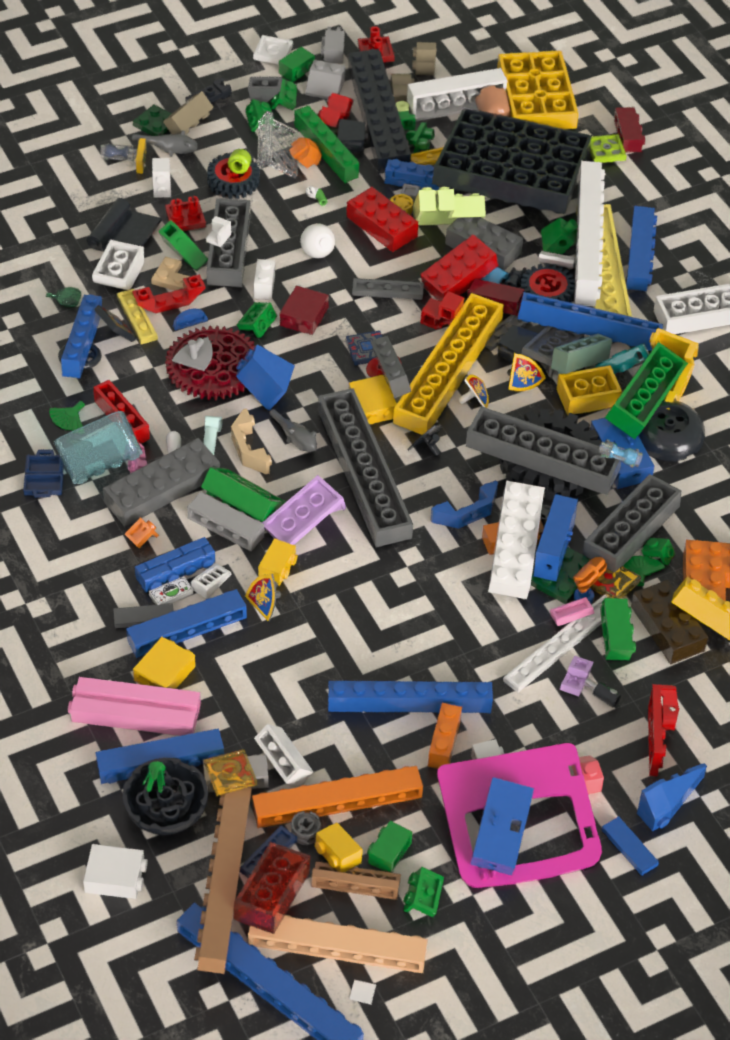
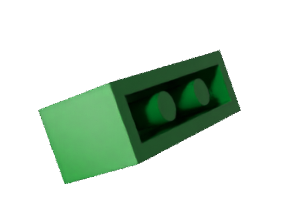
M604 598L600 607L606 660H630L632 653H635L636 643L632 639L634 626L630 623L632 610L631 607H628V599Z

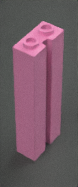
M79 677L77 685L74 684L72 696L74 698L73 701L69 702L68 713H71L72 722L182 736L195 733L201 697L200 692Z

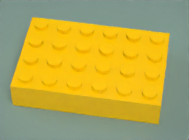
M562 51L498 54L497 69L501 68L507 79L506 93L512 118L561 129L577 128L579 113Z

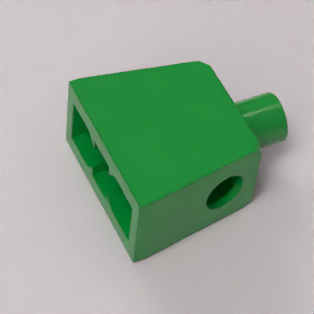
M558 218L541 230L543 251L562 255L575 241L573 231L578 228L577 222L573 219L567 222L562 218Z

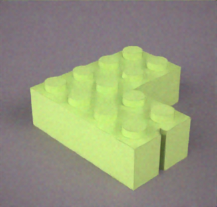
M429 187L422 188V190H419L413 204V218L419 222L418 226L450 225L457 218H485L484 196L479 194H470V196L465 197L462 194L454 195V189H449V187H440L438 191L432 190Z

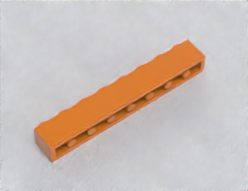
M405 766L401 769L384 770L374 774H362L352 778L345 777L340 780L323 781L314 785H302L292 789L259 793L252 796V808L257 828L290 823L294 815L305 811V813H310L311 811L318 817L419 799L422 798L423 784L417 766Z

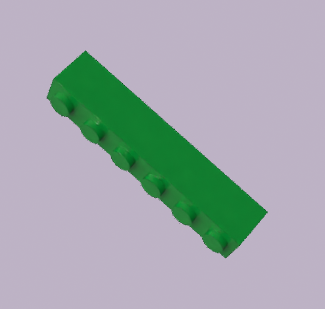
M308 105L294 110V126L304 138H309L316 143L322 154L321 157L344 183L359 178V162L311 107Z

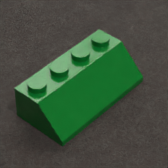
M210 467L201 488L207 491V495L214 498L219 497L222 499V503L235 506L237 511H241L245 515L249 514L253 519L259 520L261 523L286 503L285 500L228 468Z

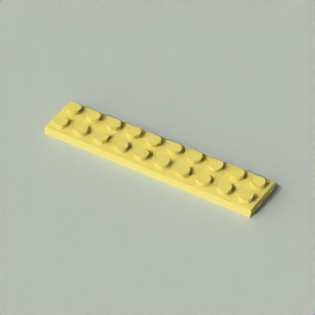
M608 204L604 205L602 214L604 216L603 226H601L603 228V238H601L603 240V248L600 252H603L602 262L599 263L602 264V275H599L602 276V286L598 287L600 289V300L596 299V306H593V308L632 317L611 205Z

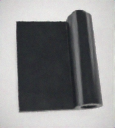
M117 198L87 237L86 241L90 248L103 252L110 240L143 247L161 223L162 218L131 211L128 201L123 198Z

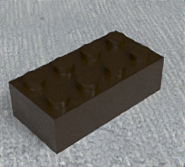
M666 580L634 592L631 608L671 665L705 652L708 636L692 615L672 603L675 589Z

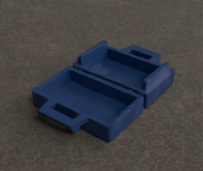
M38 449L36 455H26L24 495H34V498L62 495L64 455H54L53 449Z

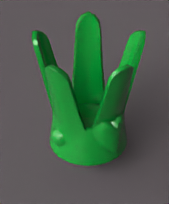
M157 761L149 764V772L143 782L145 784L149 776L147 792L151 791L156 779L158 791L160 793L163 791V784L165 786V765Z

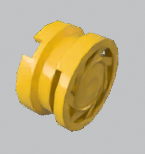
M397 194L390 199L394 204L412 216L413 199L410 196Z

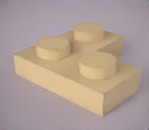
M165 256L151 281L153 285L176 291L183 289V278L190 276L178 273L182 266L180 260Z

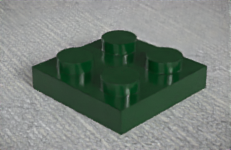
M153 104L133 120V126L151 136L164 135L169 130L163 121L172 113Z

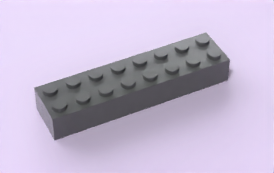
M482 406L467 431L466 447L605 495H608L621 467L622 457L617 455L609 456V449Z

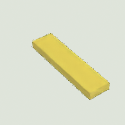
M134 289L117 293V299L140 344L158 340V336L144 308L138 306L132 294Z

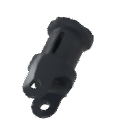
M513 267L508 275V280L503 285L518 288L523 274H526V267L522 271H518Z

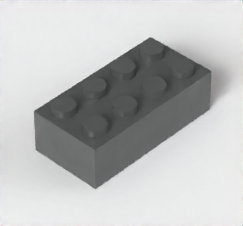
M481 217L457 218L446 229V245L456 248L474 234L496 253L498 267L506 270L522 253V237Z

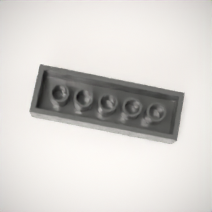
M216 198L214 217L217 216L231 222V235L222 247L210 243L207 263V285L242 287L251 218V200Z
M197 438L104 487V503L123 526L126 527L139 520L140 517L143 518L202 486L210 467L220 468V462L204 443Z
M649 474L584 541L583 555L589 559L595 557L604 558L607 564L606 570L612 573L616 572L680 507L682 490Z

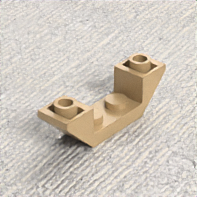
M245 408L231 426L232 442L243 466L264 474H270V465H272L270 455L266 454L264 448L251 451L250 445L246 444L245 435L253 434L252 426L255 425L253 415H249L247 408Z

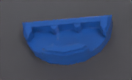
M188 309L176 317L173 328L178 330L208 321V318L201 309Z

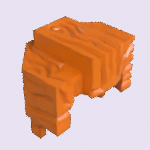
M299 137L291 144L293 147L289 151L292 157L307 169L313 164H319L322 154L316 143L309 138Z

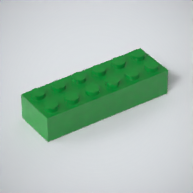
M658 342L604 418L635 440L688 363Z

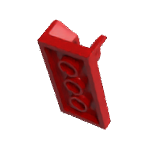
M652 685L648 704L649 776H658L659 768H663V757L666 755V744H663V740H665L666 730H675L679 706L675 686Z

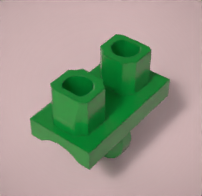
M421 122L417 131L411 130L406 134L408 143L415 146L413 153H419L420 150H428L430 140H433L435 137L434 129L427 128L425 122Z

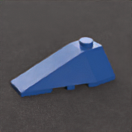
M705 763L687 769L682 776L676 773L671 776L669 781L664 779L658 780L641 791L637 814L652 831L659 827L664 828L670 822L671 818L704 778L707 767Z

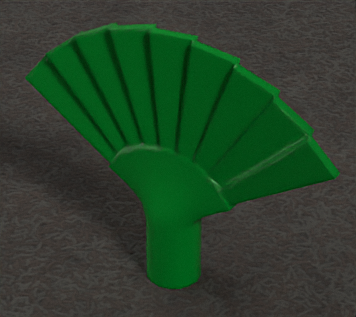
M79 401L72 408H50V417L53 423L61 429L82 430L84 428L78 413L85 404Z
M639 555L632 556L623 565V568L638 575L636 584L642 587L644 586L646 576L664 569L665 566L652 557Z

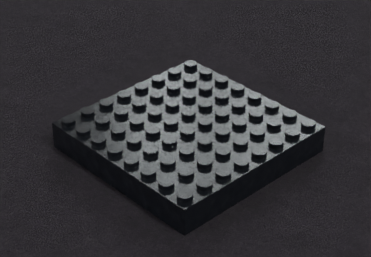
M463 107L434 165L432 184L438 187H449L455 191L483 195L490 199L496 198L508 203L514 202L522 206L536 207L539 210H549L556 214H565L580 177L581 161H586L592 135Z

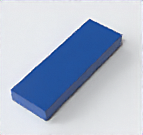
M619 816L602 826L603 833L641 876L658 866L659 861Z

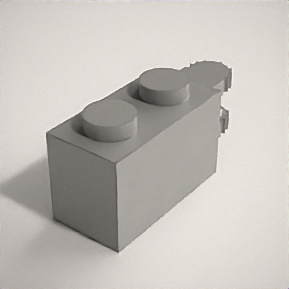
M327 27L325 36H322L321 56H324V62L343 64L345 31H341V27H337L336 30Z

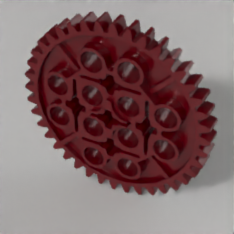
M211 325L208 329L202 326V330L195 328V332L189 330V335L183 333V338L177 337V341H173V346H169L165 361L166 371L169 379L172 380V384L176 383V388L181 387V392L187 390V395L193 393L194 398L200 395V399L207 396L208 400H210L211 396H214V399L217 400L218 396L225 399V395L232 397V393L238 395V390L244 392L245 386L236 377L239 370L237 365L241 359H245L248 350H253L255 347L254 341H250V337L245 338L244 333L239 335V330L233 332V328L227 331L226 326L222 329H219L218 325L215 329ZM198 338H209L213 354L205 371L172 361L174 356L188 344V341H196Z

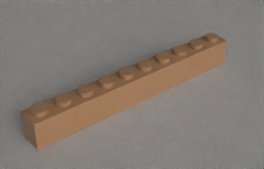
M226 784V789L234 785ZM244 787L220 795L219 805H223V809H218L217 821L220 822V825L215 826L214 838H218V841L213 842L211 855H215V859H210L208 872H212V876H207L206 889H210L209 894L205 893L203 906L207 907V910L202 911L200 924L204 925V929H199L197 942L201 943V947H196L194 958L195 961H198L197 970L221 974L225 972L252 788Z

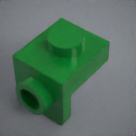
M650 538L641 550L643 556L660 557L663 565H668L675 555L674 548L669 539Z

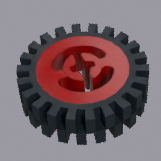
M224 153V157L218 155L217 159L213 158L207 168V183L209 188L211 187V191H215L216 195L221 194L223 198L228 195V199H232V196H235L236 199H240V195L245 198L246 193L250 196L252 191L255 192L257 190L260 171L258 163L254 162L252 157L248 170L242 174H237L230 170L228 167L230 157L228 153Z
M545 263V267L542 264H538V268L532 266L531 270H526V274L524 273L521 278L520 288L525 289L526 293L572 303L575 293V279H573L572 274L569 275L568 270L563 272L564 267L560 266L559 269H556V264H553L552 267H549V263Z

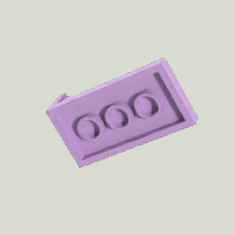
M317 475L262 524H264V529L273 538L294 545L330 513L339 510L344 511L346 505L343 497Z

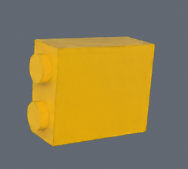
M384 375L349 382V389L354 388L369 424L393 419L394 408L397 403Z
M161 637L133 668L134 681L140 685L176 689L195 668V655L190 650L178 646L174 641Z

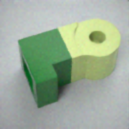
M405 101L397 102L396 106L403 130H415L416 117L415 114H410L409 103Z

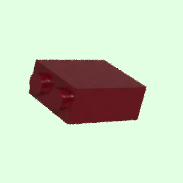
M296 285L280 312V326L313 335L329 308V295Z

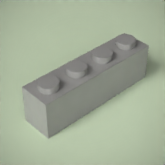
M200 492L187 506L188 519L249 551H252L264 538V524L259 520H255L243 512L231 508L210 495Z

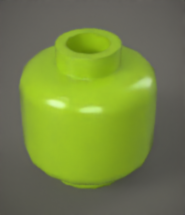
M244 149L234 150L228 160V167L237 174L245 173L251 164V156Z

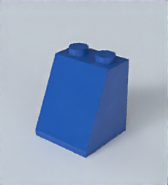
M257 344L253 350H248L244 360L241 359L237 365L239 370L236 377L270 411L286 393L295 365Z

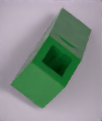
M172 220L158 231L163 241L195 271L208 261L204 253Z

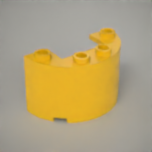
M657 328L656 333L653 332L649 340L652 350L659 342L688 363L664 398L666 402L679 401L686 389L695 365L693 356L697 357L698 343Z

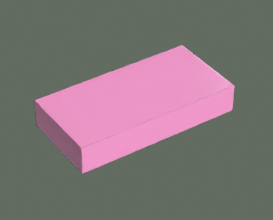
M585 597L551 609L550 614L556 625L560 626L594 614V609Z

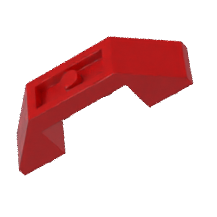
M199 274L183 278V289L153 296L150 288L146 287L134 290L132 294L138 306L157 314L190 305L205 289V284Z

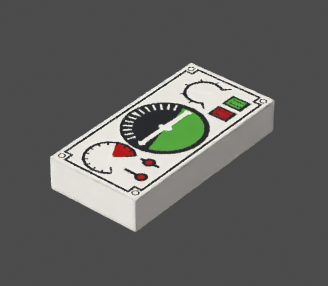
M184 576L149 591V596L155 605L171 604L193 594V589Z

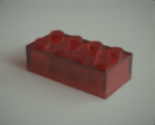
M270 842L234 901L233 920L275 934L309 875L310 855Z

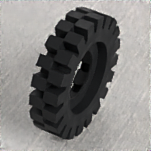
M539 409L538 417L533 411L525 413L524 419L520 416L517 417L520 420L602 447L601 440H598V434L595 429L589 430L590 424L584 419L577 424L578 416L569 413L567 418L563 419L564 411L555 409L552 417L549 415L548 409ZM499 458L502 474H506L507 481L545 487V500H553L555 493L569 498L570 491L575 496L583 493L584 487Z

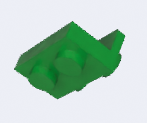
M282 78L281 91L270 99L271 108L275 109L280 104L293 111L296 107L297 85Z
M252 99L245 109L251 131L255 132L258 126L273 130L276 127L270 105L264 101Z

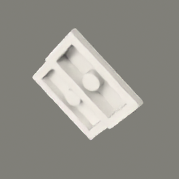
M541 251L539 255L540 263L556 264L557 266L575 269L576 257Z

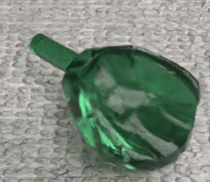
M75 287L62 288L56 294L46 293V297L56 298L60 304L70 307L77 306L82 296L81 291Z

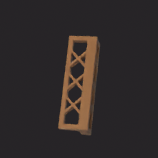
M316 862L315 869L313 868L312 887L396 900L398 898L401 874L356 867L341 873L332 868L329 863Z

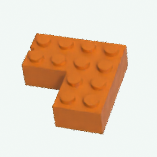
M686 539L683 552V581L687 576L697 580L701 586L714 591L718 597L726 601V588H730V543Z

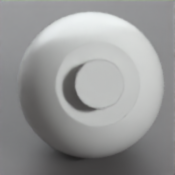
M312 224L301 235V247L308 256L323 258L332 252L335 245V236L326 225Z

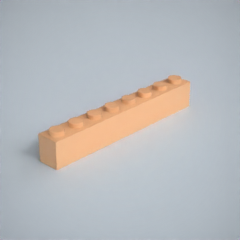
M253 912L248 933V944L260 948L423 973L428 939L420 936H405L397 932L386 933L376 929L367 930L353 925H336L332 922H316L308 918L297 919L288 915H272L268 912Z

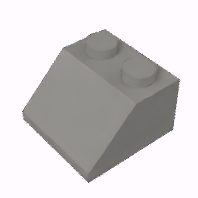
M314 60L310 68L305 95L328 99L332 93L340 94L345 82V65Z

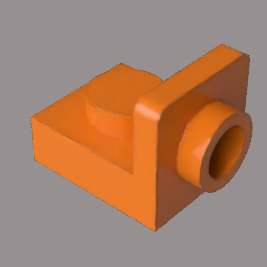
M141 517L125 533L138 548L152 535L156 538L159 536L154 531L157 527L149 520L145 522Z

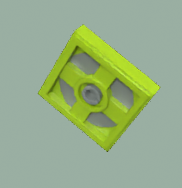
M619 134L592 137L589 151L593 162L604 163L626 160L627 156Z

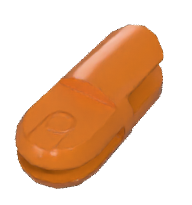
M595 557L591 559L573 577L579 592L585 593L606 571L607 564L604 558Z

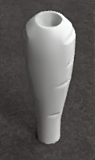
M171 431L166 436L168 453L181 447V436L176 431Z

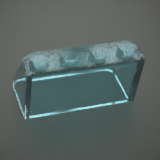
M123 411L114 412L65 434L54 441L56 449L74 484L84 483L89 477L102 475L105 470L117 468L123 462L135 460L140 454H143L130 421Z

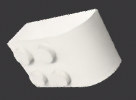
M110 240L92 274L93 282L130 290L144 264V247Z

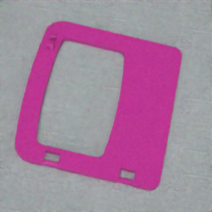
M565 743L446 764L438 769L437 777L458 870L462 881L467 885L480 888L536 881L592 867L599 861L602 854L601 843L582 774L578 752L573 744ZM575 765L576 776L570 775L568 766ZM493 777L534 788L532 799L568 796L572 801L583 848L567 855L516 865L512 876L485 868H478L477 866L470 865L473 851L465 815L484 809ZM591 827L593 838L586 839L584 828Z

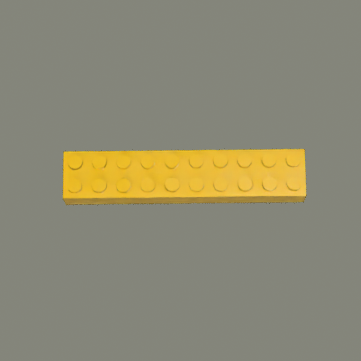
M473 293L470 294L411 382L410 388L412 392L404 394L395 406L393 424L421 435L433 427L482 352L487 341L495 332L496 327L502 321L503 304Z

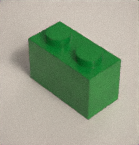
M303 47L298 48L279 60V74L291 82L297 80L310 71L315 55Z
M390 820L386 827L383 826L380 829L377 841L370 844L367 854H369L368 863L385 872L392 873L411 845L413 831Z

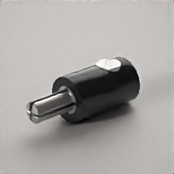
M589 679L585 680L584 685L593 690V695L612 708L620 701L621 695L616 690L609 688L602 682L596 684Z

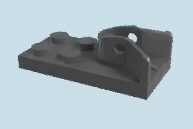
M547 326L522 348L521 355L531 358L536 363L542 362L546 364L545 372L548 377L552 378L554 369H551L554 348L583 339L585 334H576L572 331L559 330L555 327Z

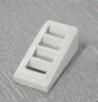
M215 563L191 581V587L193 591L207 599L231 576V572Z

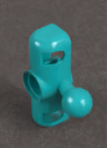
M642 343L629 350H622L614 354L611 358L598 363L595 367L611 365L614 374L621 373L645 361L649 352L645 343ZM638 351L641 352L643 358H638Z

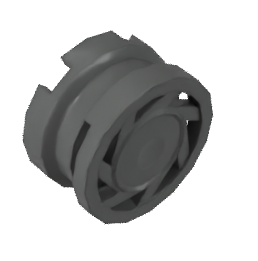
M305 811L298 812L292 819L291 833L297 836V843L301 845L315 843L316 833L321 831L319 817L311 811L310 813H305Z

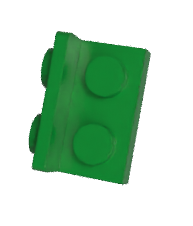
M254 302L237 323L239 330H253L256 337L261 338L277 318V314L271 302Z
M424 867L419 868L416 872H412L408 879L409 888L403 900L405 903L404 911L408 913L415 909L430 917L436 915L444 877Z

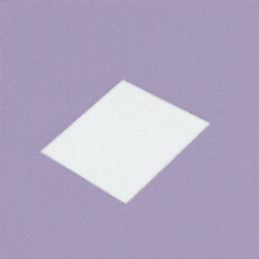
M354 980L349 1000L371 1004L376 985Z

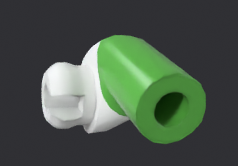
M313 186L306 188L307 195L310 198L317 199L321 206L328 203L320 188Z

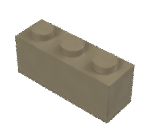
M200 92L191 97L163 122L171 134H180L183 130L186 135L190 132L189 128H194L200 123V119L203 120L209 116V111L214 107L204 93Z

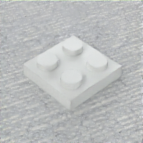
M262 35L253 54L254 60L279 65V60L289 55L293 47V41Z

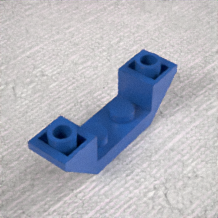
M495 480L481 486L479 500L457 511L453 509L448 501L435 505L431 508L430 521L435 524L459 529L491 515L497 496L498 482Z

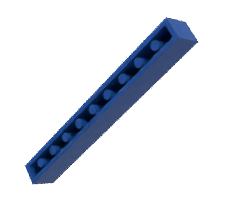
M193 903L176 920L177 932L195 946L201 947V943L197 942L199 929H204V925L200 924L202 911L207 909ZM230 931L225 965L226 970L316 1040H363L364 1033L357 1024L350 1023L339 1010H333L329 1007L322 997H316L305 984L298 983L288 971L281 970L274 960L263 956L256 946L246 943L239 933Z

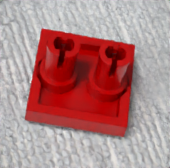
M374 26L370 28V38L358 39L359 51L379 49L383 62L394 61L389 36L380 37L379 27Z
M193 196V201L192 197H189L187 202L176 199L175 203V199H173L171 204L165 205L168 220H172L182 231L206 228V221L197 196Z

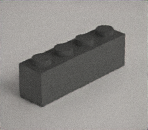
M388 335L371 341L376 360L394 398L412 392L406 373Z

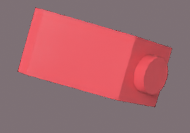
M590 755L579 757L588 794L601 792L604 777L598 760ZM571 765L573 773L576 776L577 772L575 765Z

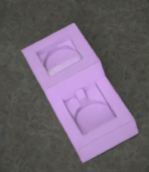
M574 656L569 665L568 672L561 683L560 690L579 696L594 662Z

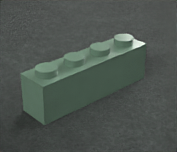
M595 334L555 347L551 369L557 370L559 374H567L590 367L596 363H601L610 357L612 339Z

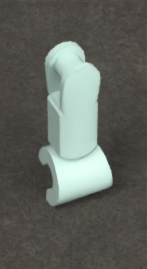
M205 416L203 443L214 455L217 432H220L222 429V417Z

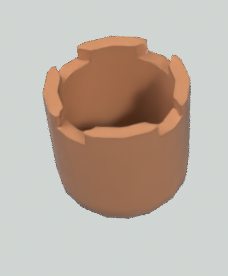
M488 86L481 89V93L478 97H475L478 110L511 117V109L504 88Z

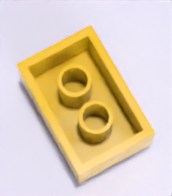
M611 365L567 374H558L556 390L567 415L569 413L579 414L612 408L622 393Z

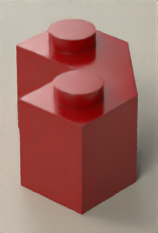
M332 93L327 99L328 107L322 106L318 116L327 126L339 129V119H348L354 100Z
M448 291L442 301L430 298L421 311L420 323L433 329H439L446 324L450 325L462 308L464 297Z

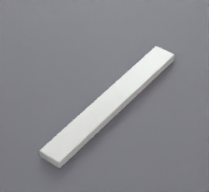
M609 592L604 594L592 604L594 614L570 622L504 676L503 681L519 693L602 624L600 607L604 598H622L620 596L616 597Z

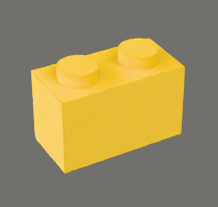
M274 538L258 566V576L273 574L274 581L280 586L283 579L288 578L291 565L294 566L298 558L296 546Z
M337 822L316 833L315 849L328 860L332 868L344 873L361 864L362 848Z

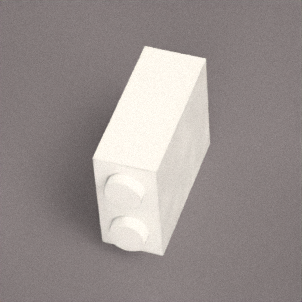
M92 844L83 881L85 893L136 899L138 891H142L143 888L142 872H146L147 859H144L143 850Z

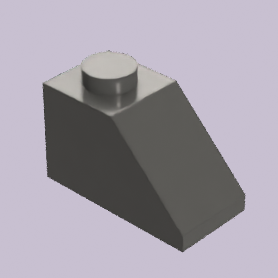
M250 77L248 85L250 100L255 99L261 102H268L281 91L282 77Z

